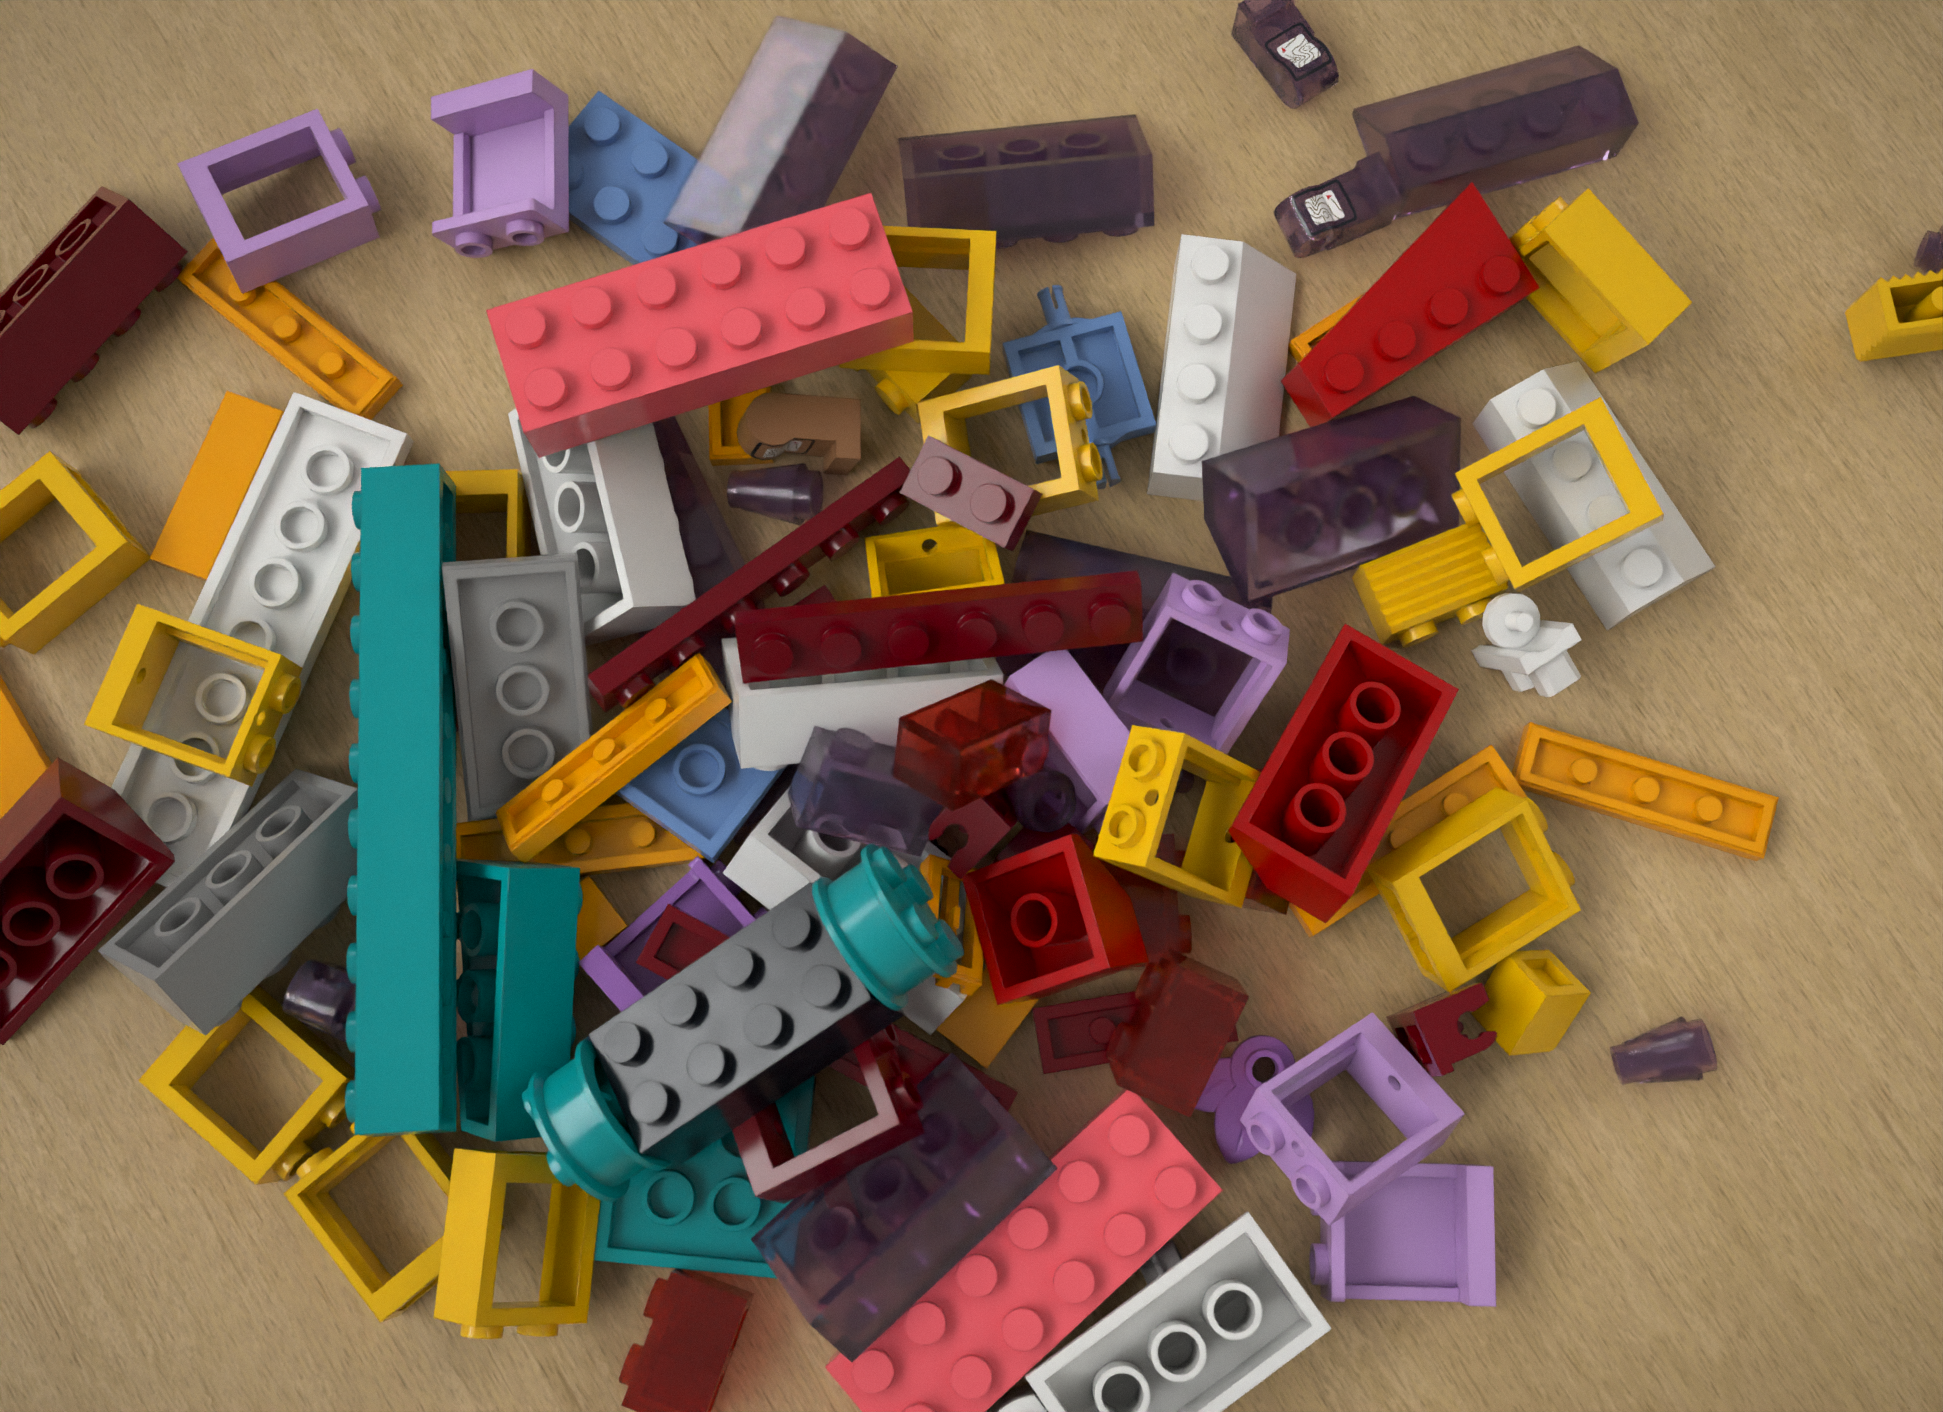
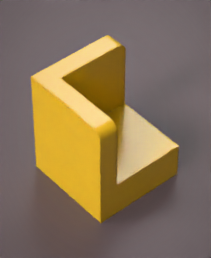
M1549 949L1515 951L1498 962L1484 985L1490 1000L1476 1011L1471 1012V1014L1486 1031L1497 1032L1495 1041L1509 1056L1550 1052L1556 1048L1591 992Z

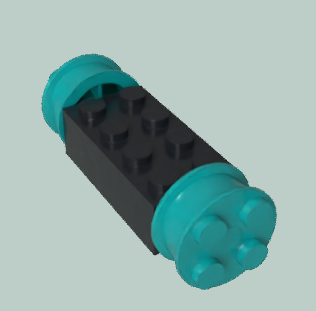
M868 844L861 850V863L834 881L827 877H820L813 883L810 882L588 1034L589 1036L577 1045L575 1058L559 1069L543 1067L535 1072L529 1080L528 1089L522 1093V1101L528 1114L535 1121L539 1133L549 1149L547 1152V1162L554 1176L563 1185L568 1187L576 1183L588 1194L606 1202L618 1200L628 1191L630 1178L645 1168L662 1170L672 1162L683 1164L904 1016L905 1014L902 1009L908 1005V992L936 973L944 978L954 975L957 972L956 960L963 956L965 952L951 927L942 919L938 921L927 902L933 898V893L919 870L913 864L902 868L887 847Z

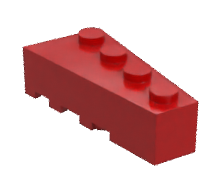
M1473 182L1434 219L1281 380V383L1313 433L1512 309L1540 288Z

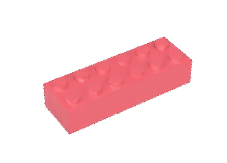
M871 193L486 310L523 432L539 458L914 341L913 311Z
M1125 1087L833 1354L825 1368L862 1412H986L1223 1190L1131 1087Z

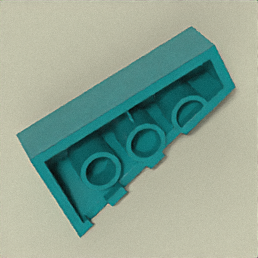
M456 858L459 912H456V940L461 942L463 973L459 979H456V1006L458 1014L466 1022L467 1037H461L457 1041L461 1130L493 1142L541 1137L535 1121L524 1107L522 1093L528 1089L529 1080L535 1072L543 1067L559 1069L570 1061L571 1046L576 1036V1024L572 1013L574 981L579 972V956L576 950L577 917L583 903V893L579 883L580 868L537 862H526L524 864L517 861Z

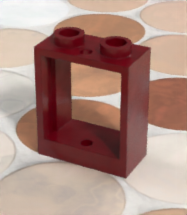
M892 1024L854 1048L878 1116L797 1157L794 1156L775 1102L732 1130L755 1197L785 1204L925 1133L917 1113L923 1109L922 1098L910 1075L905 1071L901 1072L893 1049L899 1046V1041Z

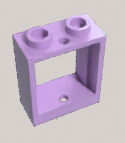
M318 109L177 163L242 294L379 238L372 217L373 213L381 210L377 197L365 175L357 179L354 178L348 166L356 163L342 130L337 128L329 131ZM321 155L345 200L244 240L222 194Z
M1172 573L1143 622V642H1134L1129 645L1107 682L1102 697L1129 732L1132 725L1186 733L1227 755L1285 667L1290 629L1281 625L1277 618L1264 610L1257 608L1248 609L1223 597L1215 587L1204 581L1188 580ZM1172 618L1253 657L1215 717L1136 680Z
M1068 650L1048 651L1010 675L1003 686L1001 740L1056 812L1080 833L1084 834L1094 827L1097 833L1100 834L1130 732Z
M1372 1012L1259 1086L1254 1092L1240 1121L1246 1127L1247 1134L1253 1145L1261 1153L1270 1156L1290 1179L1293 1190L1300 1201L1310 1209L1316 1210L1328 1226H1330L1441 1147L1465 1113ZM1344 1070H1347L1407 1138L1406 1141L1349 1181L1287 1110V1108Z

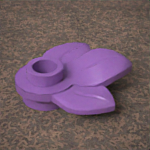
M1255 1035L1243 1040L1234 1049L1231 1057L1206 1061L1194 1072L1188 1084L1185 1103L1197 1110L1215 1112V1138L1224 1159L1230 1164L1245 1161L1260 1152L1251 1142L1246 1127L1240 1121L1256 1089L1268 1081H1258L1254 1078L1252 1073L1254 1062L1261 1057H1270L1275 1065V1071L1271 1078L1295 1063L1290 1049L1282 1041L1268 1035ZM1308 1094L1287 1108V1110L1311 1137L1314 1126V1108L1312 1099Z

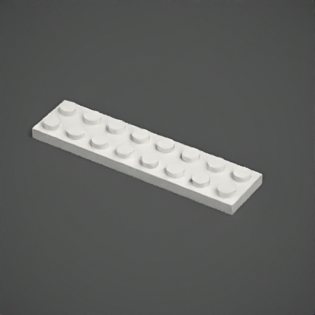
M293 392L188 622L283 655L303 668L299 676L302 692L352 581V555L360 552V530L356 528L352 516V495L354 491H361V468L403 466L414 442L407 433ZM180 641L142 729L226 759L264 671ZM294 708L289 713L283 714L273 737L276 741V748ZM131 743L111 788L125 800L175 856V862L155 883L168 887L248 813L266 771L257 775L253 787Z

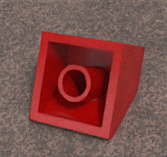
M1069 834L969 872L962 878L997 1005L1040 999L1149 962L1130 896L1102 862L1093 856L1092 850L1078 834Z

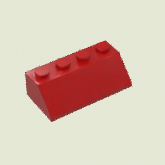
M1344 624L1228 830L1268 890L1324 923H1327L1352 897L1459 691L1458 688L1347 624Z

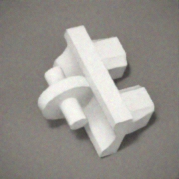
M1504 593L1496 596L1487 604L1482 621L1485 635L1493 645H1479L1471 651L1480 667L1501 670L1514 691L1523 692L1535 687L1539 696L1544 697L1556 695L1581 678L1567 652V649L1582 640L1573 623L1540 620L1538 607L1531 598L1523 594Z

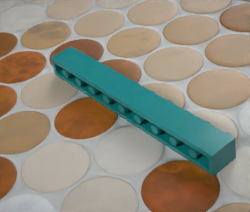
M440 463L361 468V491H354L352 495V516L356 528L360 530V552L354 553L351 559L352 582L355 590L360 592V615H354L350 624L352 648L355 654L359 655V679L351 681L349 692L352 714L355 718H359L358 743H353L349 751L350 775L353 782L358 783V809H352L348 818L350 844L353 849H357V875H352L349 878L347 887L349 910L353 916H357L356 942L350 943L346 959L349 980L352 984H356V1011H350L346 1021L347 1046L350 1052H355V1080H350L347 1084L345 1110L348 1121L354 1122V1135L377 1137L457 1132L456 697L442 571L443 562H456V485Z

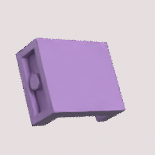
M530 69L431 97V120L454 134L453 217L432 222V235L455 248V251L462 256L483 258L490 256L495 249L512 245L534 246L542 243L545 237L569 232L568 95L535 70Z
M1332 1161L1348 1181L1374 1163L1369 1161ZM1417 1163L1332 1225L1328 1226L1320 1216V1243H1312L1310 1247L1309 1268L1312 1285H1321V1296L1330 1302H1345V1299L1461 1302L1468 1306L1496 1307L1493 1166ZM1310 1209L1312 1216H1320L1316 1210Z

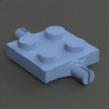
M1053 285L1051 295L1049 288L1046 287L1040 290L1037 296L1040 299L1047 325L1033 335L1003 343L1002 352L1009 376L1012 378L1059 365L1078 378L1079 381L1085 383L1091 397L1093 409L1092 418L1086 419L1089 443L1093 442L1096 445L1103 465L1102 468L1104 467L1102 479L1096 481L1097 489H1105L1107 480L1109 487L1120 483L1121 478L1118 475L1111 449L1121 441L1154 433L1156 428L1155 418L1121 311L1094 319L1071 318L1062 286ZM1048 397L1019 404L1035 463L1040 464L1058 459Z

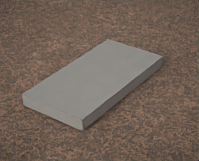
M577 553L443 562L442 564L468 821L497 818L495 812L593 735Z

